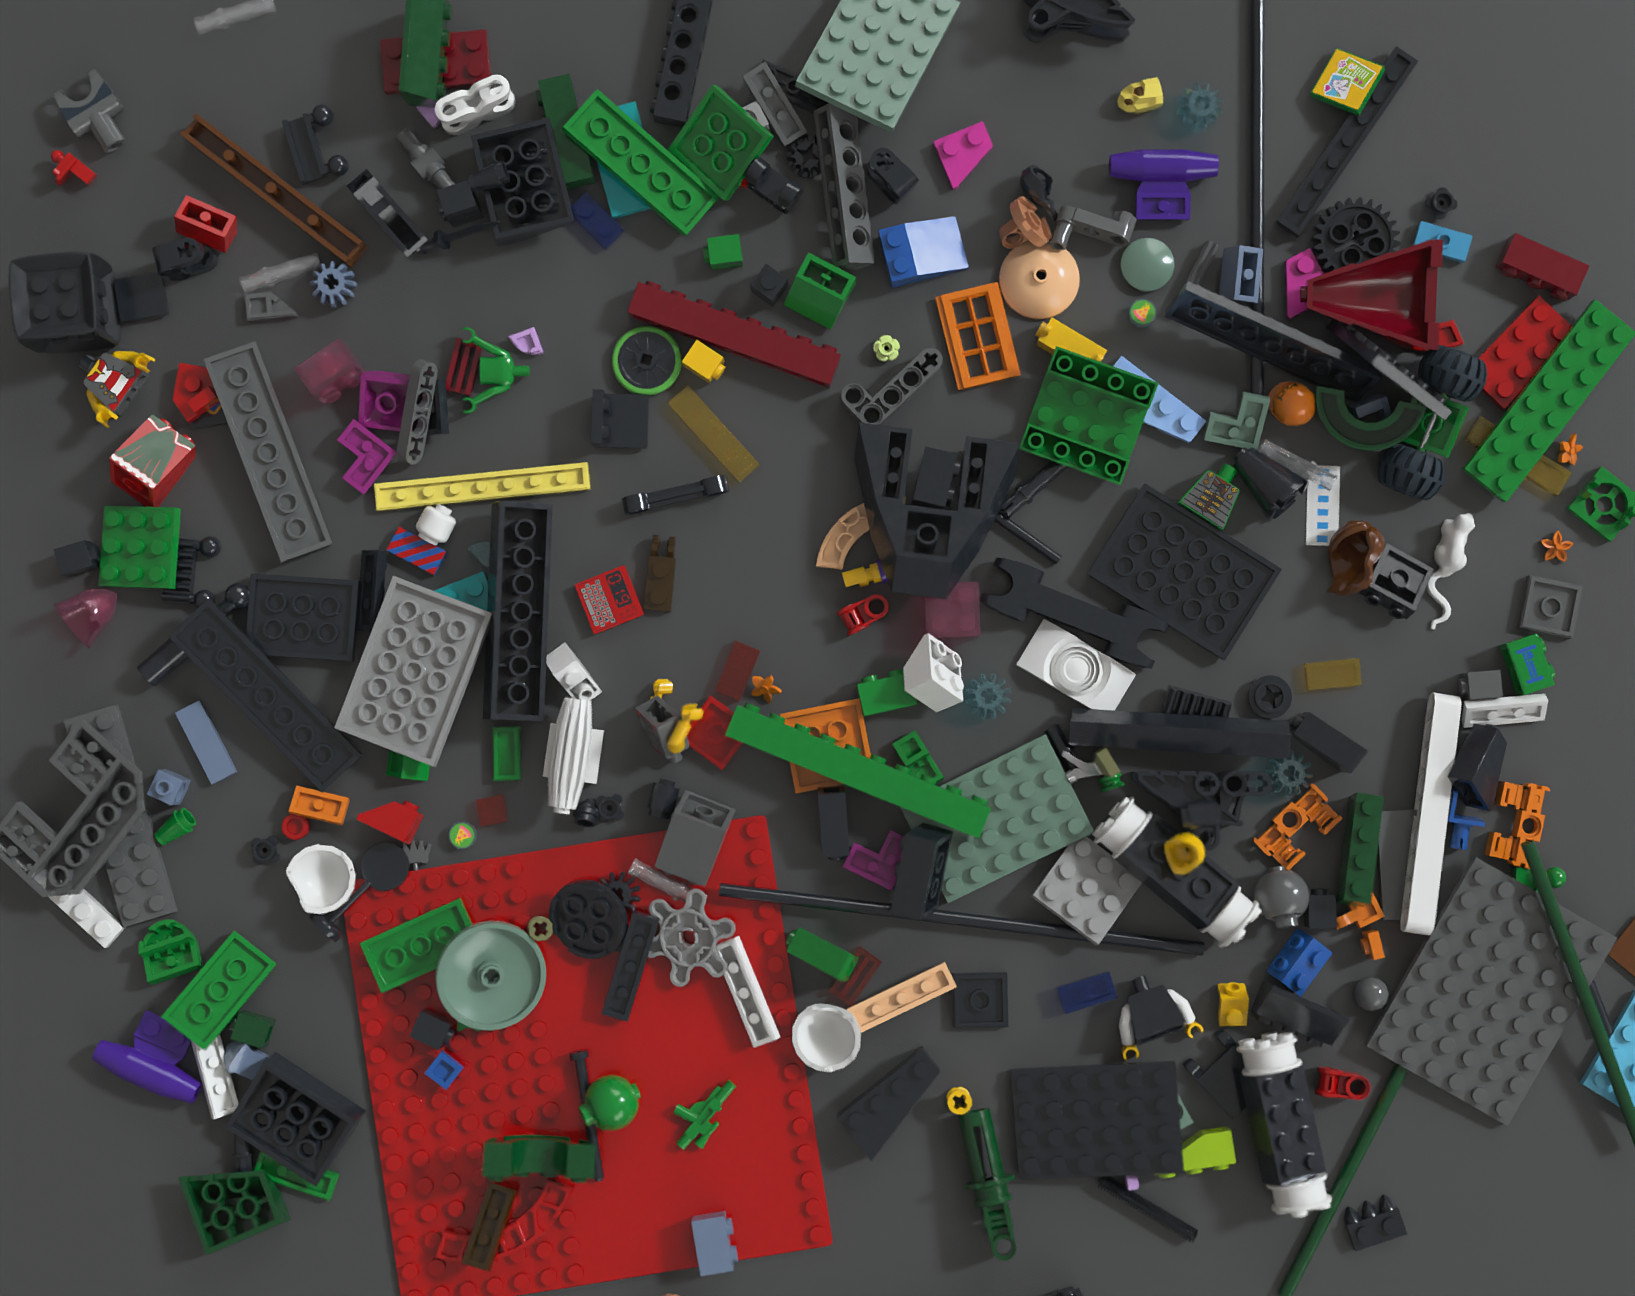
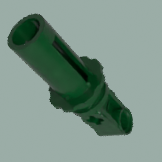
M990 1108L971 1110L962 1115L958 1114L971 1173L970 1180H972L963 1184L964 1189L974 1190L976 1200H974L975 1207H982L981 1212L993 1255L1001 1261H1007L1014 1257L1017 1249L1013 1233V1222L1009 1205L1007 1204L1008 1201L1012 1200V1194L1008 1192L1007 1183L1015 1179L1013 1173L1009 1174L1003 1170ZM980 1125L992 1176L985 1178L973 1127ZM1002 1239H1006L1011 1243V1248L1006 1253H999L996 1250L997 1242Z

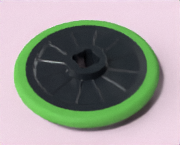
M641 326L629 330L618 340L613 350L612 368L614 374L624 388L635 394L655 395L665 391L675 382L681 370L682 356L677 342L669 333L657 327ZM644 356L652 357L649 366L641 364Z

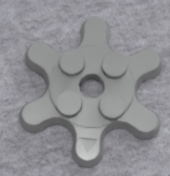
M693 889L688 892L686 904L680 910L673 909L663 899H655L649 907L651 915L660 917V932L653 939L648 957L654 958L659 955L668 957L672 963L670 980L678 987L685 986L689 982L690 972L696 966L704 967L713 977H721L727 971V964L717 953L716 944L720 939L729 938L734 934L735 924L728 918L716 921L709 919L704 911L706 895L699 889ZM685 930L694 932V944H689L684 940L683 933Z

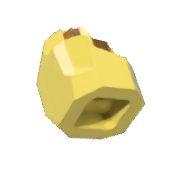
M1158 78L1145 79L1128 85L1121 91L1118 97V107L1125 112L1136 114L1160 108L1163 104V94Z

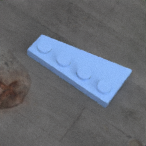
M1123 356L1114 365L1116 368L1153 380ZM1158 385L1143 424H1148L1163 433L1189 444L1206 420L1162 386Z

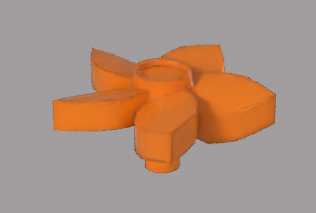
M1572 433L1568 442H1559V450L1561 452L1558 455V462H1567L1575 465L1577 461L1576 453L1583 449L1582 445L1575 444L1577 434Z
M1559 530L1555 532L1552 540L1544 539L1540 541L1548 549L1545 552L1544 560H1550L1556 556L1558 560L1566 562L1567 554L1564 550L1569 549L1574 544L1570 541H1562V535Z
M772 675L767 676L765 679L760 676L752 677L755 688L751 695L758 697L763 694L768 704L772 700V694H780L782 692L780 688L772 685L774 682Z

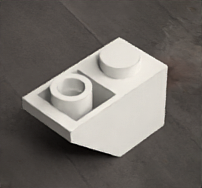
M565 642L547 655L546 664L554 677L572 698L590 701L602 692Z

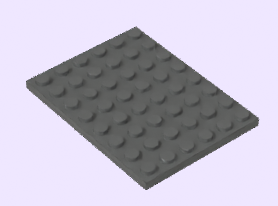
M1473 856L1436 919L1432 934L1430 936L1427 935L1364 1043L1372 1050L1507 1126L1580 1003L1539 893ZM1558 904L1586 980L1590 986L1617 937Z

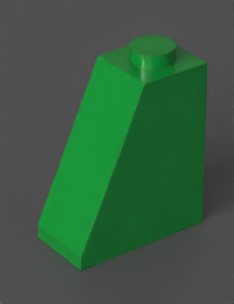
M801 927L798 928L797 932L792 930L786 941V945L789 946L787 952L844 982L848 981L859 957Z

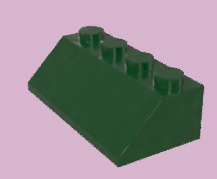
M406 0L399 92L408 106L435 108L437 101L446 96V85L442 83L443 73H447L448 58L444 57L445 47L450 45V31L447 30V20L451 21L452 4H449L448 0Z

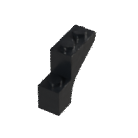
M367 169L347 185V188L407 257L422 249L428 239Z

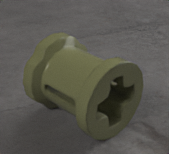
M543 916L533 917L527 925L528 934L536 941L547 940L553 933L552 923ZM544 921L546 923L544 926L547 930L544 935L539 933L536 936L534 934L536 929L533 925L536 922L541 924Z

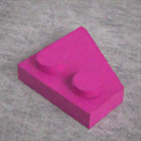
M1310 248L1284 262L1287 320L1309 310L1305 308V302H1300V286H1305L1306 280L1324 274Z

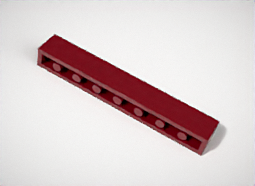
M646 281L645 284L638 282L627 311L629 317L692 340H698L706 345L830 389L841 359V354L837 353L836 348L826 344H822V347L811 344V339L801 335H797L796 338L786 335V330L776 326H772L771 329L761 326V321L751 317H747L746 320L736 317V312L726 308H722L721 311L711 308L712 304L701 299H696V302L685 299L686 295L676 290H671L668 293L660 290L661 286L654 282Z

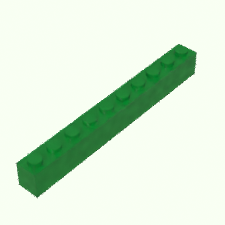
M745 702L744 707L737 705L725 734L726 736L978 839L980 838L991 807L986 806L988 800L972 795L971 799L961 796L963 790L948 784L946 789L935 785L937 780L924 774L921 775L920 779L910 775L912 770L899 764H896L895 768L885 765L887 759L872 753L870 758L860 755V748L847 743L844 748L834 744L835 738L823 733L820 734V737L809 734L811 729L801 724L795 723V726L791 727L784 724L786 718L774 713H770L769 717L759 713L761 708Z

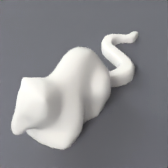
M1470 513L1458 515L1455 520L1446 519L1441 527V541L1436 546L1434 552V559L1439 569L1432 573L1426 590L1442 607L1443 613L1440 618L1431 621L1430 629H1435L1436 624L1448 620L1451 615V607L1448 601L1436 590L1435 582L1438 578L1448 577L1466 565L1467 558L1464 554V547L1467 543L1468 534L1475 527L1473 516Z

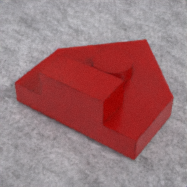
M179 363L173 401L187 422H193L220 401L207 367Z

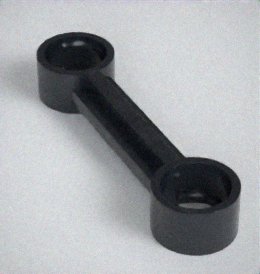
M718 475L705 478L699 482L655 492L629 495L621 498L625 515H632L687 500L721 495L730 490L726 475Z

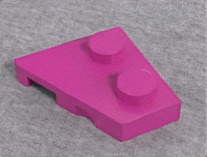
M983 121L933 142L952 190H956L960 186V183L993 148Z

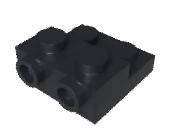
M1386 543L1381 557L1373 567L1374 576L1372 584L1367 589H1362L1359 594L1365 596V601L1372 606L1381 605L1388 609L1389 615L1393 618H1405L1407 620L1416 611L1434 569Z

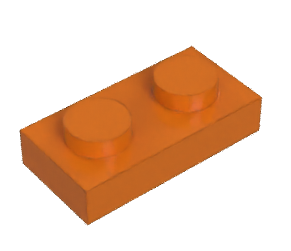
M296 786L289 807V813L343 826L350 799Z

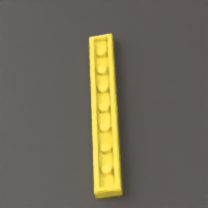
M587 462L374 484L376 511L591 490Z

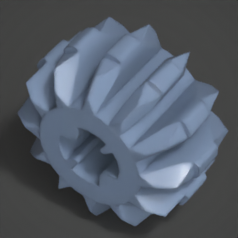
M331 261L329 269L325 264H321L322 272L313 271L312 273L317 278V280L310 282V286L316 288L312 293L313 296L320 298L322 305H326L329 302L331 307L336 308L338 300L343 305H346L347 301L344 297L347 295L353 298L355 295L349 290L357 287V283L351 280L355 276L354 273L347 271V266L343 263L337 266L335 261ZM332 280L338 282V286L334 285L335 289L329 287V283L333 284Z

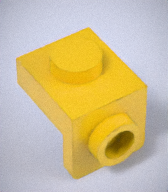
M1236 982L1218 984L1220 997L1218 1011L1219 1026H1247L1249 998L1245 984Z

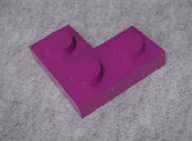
M354 419L337 439V441L358 456L342 478L365 495L397 452Z
M890 830L879 854L854 842L849 852L850 856H847L843 868L892 890L897 880V877L894 876L897 862L901 860L902 851L899 850L902 835Z

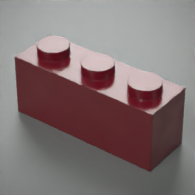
M1515 233L1507 239L1495 268L1502 270L1501 273L1506 277L1512 279L1520 278L1526 281V285L1538 290L1541 288L1551 292L1550 295L1564 301L1578 294L1590 265Z

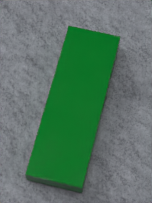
M260 1151L254 1171L265 1170L274 1183L327 1201L332 1199L340 1173L327 1170L319 1184L314 1186L262 1151Z

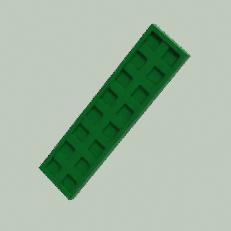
M1596 299L1592 300L1466 462L1462 470L1502 503L1507 502L1633 339L1635 331Z

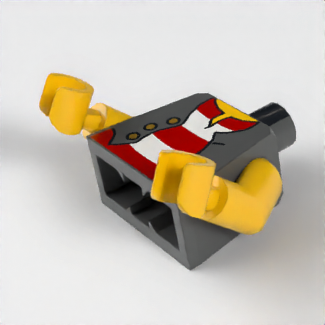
M115 351L111 355L104 352L98 360L89 354H86L81 359L79 367L89 373L83 384L88 388L86 395L98 422L109 428L110 426L107 422L110 418L113 417L117 420L118 416L116 414L120 416L124 414L149 378L150 370L147 369V364L150 361L155 362L153 357L135 351Z
M658 679L653 683L655 695L651 696L649 701L636 707L635 710L650 744L667 759L668 763L674 764L682 760V751L689 747L687 734L691 728L690 721L700 720L703 711L702 709H696L697 704L684 705L681 709L683 718L681 719V716L662 699V694L670 695L672 693L673 683L668 679Z

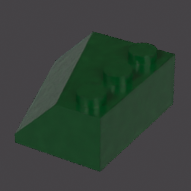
M265 1170L178 1177L206 1255L223 1250L291 1220L281 1192Z

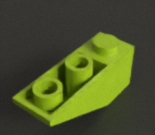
M1227 1126L1199 1130L1182 1143L1184 1171H1186V1174L1201 1173L1202 1168L1213 1167V1170H1224L1229 1168V1164L1236 1163L1232 1133ZM1175 1173L1154 1174L1159 1175V1178H1171L1176 1176Z

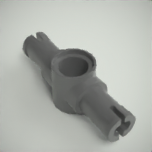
M408 128L402 130L397 135V140L410 155V164L424 181L433 182L439 189L455 184L446 173L445 162L431 146L427 147V145L421 144Z

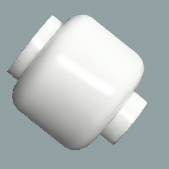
M437 504L436 508L432 506L425 507L416 524V529L420 532L418 536L434 545H437L438 542H446L456 524L455 519L450 516L452 510L441 504Z

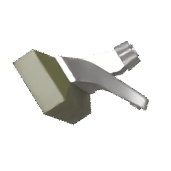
M1103 747L1092 753V762L1089 763L1080 761L1067 751L1062 753L1065 759L1078 767L1072 771L1070 769L1065 773L1071 784L1079 778L1101 774L1113 777L1121 772L1108 750Z

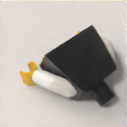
M1141 976L1132 981L1136 994L1127 997L1128 1004L1122 1008L1119 1021L1121 1041L1124 1045L1122 1047V1055L1125 1060H1127L1126 1052L1128 1050H1134L1137 1059L1139 1057L1137 1046L1184 1029L1186 1035L1193 1038L1190 1031L1192 1027L1196 1026L1197 1030L1202 1034L1203 1027L1194 1021V1013L1185 998L1174 990H1167L1164 985L1151 988L1147 976Z

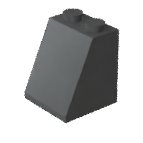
M686 790L673 813L654 867L661 869L662 872L668 875L682 877L691 884L706 886L736 809Z

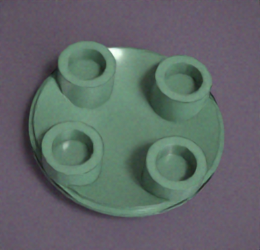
M1142 238L1132 242L1125 249L1120 266L1125 280L1131 286L1141 292H1147L1163 287L1170 280L1174 271V258L1170 249L1163 242L1153 238Z

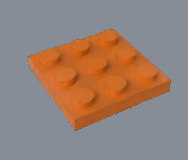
M860 698L780 714L781 717L786 718L784 724L794 727L795 723L801 724L811 729L809 732L811 735L820 737V734L823 733L835 738L834 744L844 748L847 743L860 748V755L868 758L871 756ZM790 762L796 793L816 790L818 787H832L843 784Z

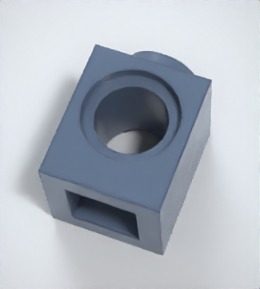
M158 769L147 795L169 805H181L192 780L168 769Z

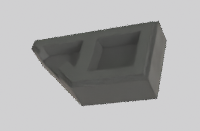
M271 291L244 294L246 320L248 322L298 317L292 308Z

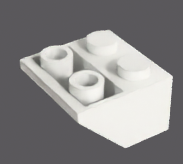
M929 633L925 634L904 666L905 691L935 712L963 702L962 690L964 685L961 679L960 667L962 666L960 656Z

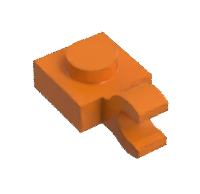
M1373 892L1371 905L1365 907L1347 905L1350 912L1336 918V930L1353 922L1360 929L1385 917Z

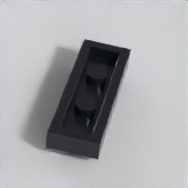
M362 550L356 631H372L385 595L384 583L385 570L387 568V551Z

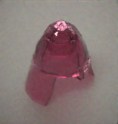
M92 589L66 600L53 603V606L78 639L87 648H90L97 636L112 619L116 608L117 595L115 592L106 589Z

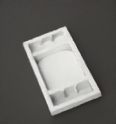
M1045 619L1039 625L1016 664L1088 709L1115 710L1136 676L1134 672L1111 657L1094 649L1073 634Z

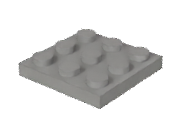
M1085 836L1066 846L1031 897L1097 946L1142 882L1112 858L1111 854Z

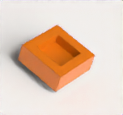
M1374 929L1361 931L1363 939H1360V945L1363 954L1372 960L1385 958L1379 932Z

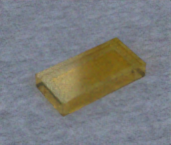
M1359 658L1304 663L1306 690L1362 685Z

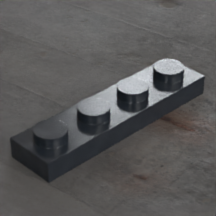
M633 910L601 1014L628 1022L660 917Z

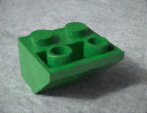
M808 252L793 281L784 306L832 330L856 284V277Z

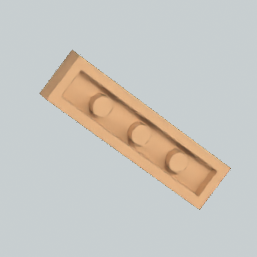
M943 962L847 1008V1011L855 1016L862 1033L957 986L946 963Z

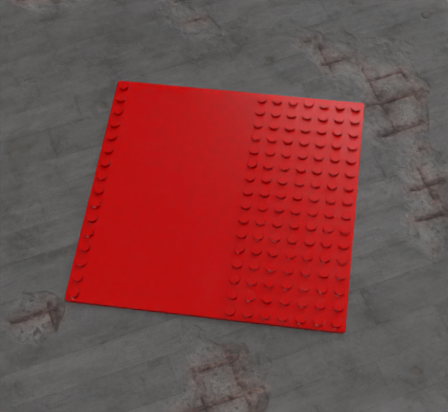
M759 815L732 820L706 886L691 884L682 877L668 875L662 872L661 869L654 867L667 830L409 871L403 884L396 889L381 891L370 886L344 912L401 1296H518L699 1267L691 1222L693 1216L726 1211V1217L732 1219L734 1234L730 1235L731 1246L736 1245L738 1260L825 1247L832 1244L833 1239L805 1063L797 1055L792 1042V1030L797 1019V1010L780 904L719 896L720 883L777 890L765 816ZM623 871L626 873L624 881L627 882L630 877L634 876L635 881L630 886L633 888L640 885L641 890L633 892V895L641 897V901H631L636 906V911L651 915L649 907L655 899H663L673 909L680 910L686 904L688 892L693 889H699L706 895L704 911L709 919L716 921L728 918L734 922V934L729 938L720 939L717 944L739 935L780 1038L754 1048L725 976L713 977L704 967L696 966L690 972L689 982L685 986L678 987L670 980L672 963L664 955L647 958L628 1022L601 1014L620 952L613 951L607 956L598 959L582 958L569 952V948L553 933L547 940H534L543 954L546 965L544 991L535 1008L525 1018L506 1028L480 1030L478 1032L471 1028H465L457 1031L458 1021L446 1010L439 997L435 979L436 969L381 993L360 943L459 898L462 899L472 924L484 921H502L513 924L528 933L527 925L533 917L543 916L549 919L550 903L556 893L566 884L580 879L601 883L600 879L603 877L611 883L609 873L614 872L618 880L620 872ZM364 878L355 880V888L352 894L365 882ZM613 888L612 891L623 901V889L616 890V888ZM626 907L629 925L633 911ZM544 921L541 924L536 922L533 925L536 929L534 932L536 936L539 933L543 935L546 933L547 930L544 928L546 923ZM659 923L655 932V936H657L660 932ZM685 930L683 933L684 940L689 944H694V932ZM425 1008L454 1021L452 1029L455 1030V1034L450 1044H444L440 1050L409 1036L420 1011ZM442 1050L464 1066L447 1090L425 1074ZM588 1050L589 1057L585 1058L589 1085L607 1075L621 1076L627 1079L630 1084H636L641 1098L637 1099L639 1107L632 1122L626 1127L615 1131L603 1130L596 1126L604 1173L602 1181L596 1182L594 1179L587 1178L585 1183H574L570 1181V1178H565L561 1175H557V1177L540 1176L541 1173H530L528 1177L512 1175L511 1177H504L503 1181L497 1182L488 1181L487 1177H482L484 1142L487 1139L495 1137L497 1138L496 1142H503L504 1136L551 1135L570 1137V1142L579 1144V1139L587 1140L585 1123L578 1109V1106H581L575 1060H570V1052ZM728 1079L732 1081L736 1088L720 1106L722 1109L719 1112L716 1111L709 1120L711 1124L715 1121L720 1124L710 1135L704 1148L701 1149L695 1144V1141L702 1136L700 1132L685 1150L680 1148L676 1142L692 1123L673 1114L676 1106L680 1104L690 1109L696 1102L705 1101L718 1085L722 1088ZM548 1178L574 1186L561 1214L545 1233L522 1250L507 1257L494 1260L490 1272L463 1263L434 1258L444 1230L472 1234L489 1182L517 1191L506 1225L521 1217L535 1203Z

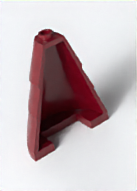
M1430 239L1394 253L1388 252L1357 265L1352 263L1306 280L1305 286H1300V302H1305V308L1345 324H1355L1383 336H1391L1426 350H1438L1439 322H1436L1438 268L1442 267L1443 239Z

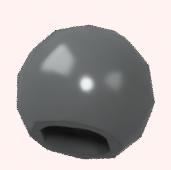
M1366 977L1356 984L1354 999L1363 1010L1369 1012L1377 1011L1387 1003L1388 989L1380 979Z

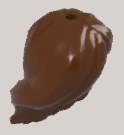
M1354 520L1346 522L1332 536L1328 546V556L1333 581L1327 590L1328 593L1349 596L1362 589H1367L1372 584L1374 576L1373 565L1381 557L1385 541L1380 531L1376 527H1372L1369 522Z

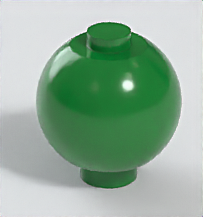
M607 1075L595 1080L589 1086L585 1094V1104L578 1106V1109L587 1127L595 1124L600 1129L615 1131L626 1127L635 1118L639 1107L637 1099L641 1098V1095L635 1083L630 1084L627 1079L621 1076Z

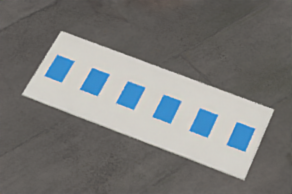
M1308 465L1306 545L1329 546L1332 536L1339 529L1340 466Z

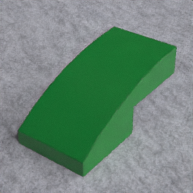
M915 730L892 744L905 767L912 770L910 775L920 779L921 775L924 774L936 779V784L944 780L942 773Z

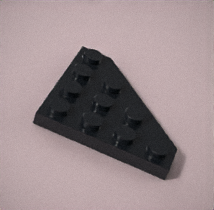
M1333 319L1326 327L1441 418L1446 420L1452 411L1444 406L1447 401L1436 391H1433L1431 395L1426 392L1429 387L1351 325L1345 323L1340 325Z

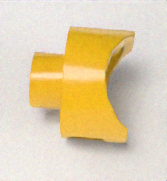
M1190 833L1178 834L1165 844V854L1168 863L1176 874H1187L1198 867L1204 860L1205 852L1201 841Z

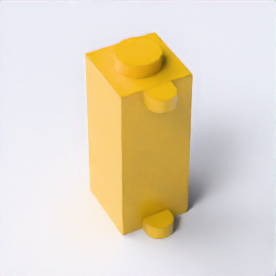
M1051 318L1048 324L1043 321L1035 336L1039 337L1036 345L1052 355L1056 346L1101 362L1107 352L1103 347L1054 318Z

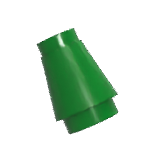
M185 808L175 810L158 831L154 833L155 838L160 844L166 845L192 832L193 827L196 825V820Z

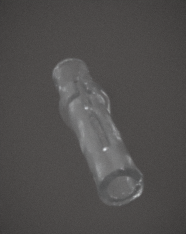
M251 0L230 8H217L215 12L195 17L194 22L198 33L203 34L219 28L224 30L234 23L277 10L273 0Z
M313 252L276 266L262 267L261 271L239 277L246 294L266 286L269 288L273 287L275 283L320 269L321 262L317 252Z
M1267 439L1263 441L1258 450L1302 476L1307 481L1310 480L1328 491L1331 490L1338 477L1316 466L1317 463L1315 461L1309 462Z
M635 858L627 873L667 893L675 901L680 900L686 903L688 892L693 890L692 887L686 885L687 882L683 880L680 882Z

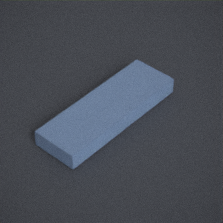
M199 700L175 713L211 785L238 772L202 701Z

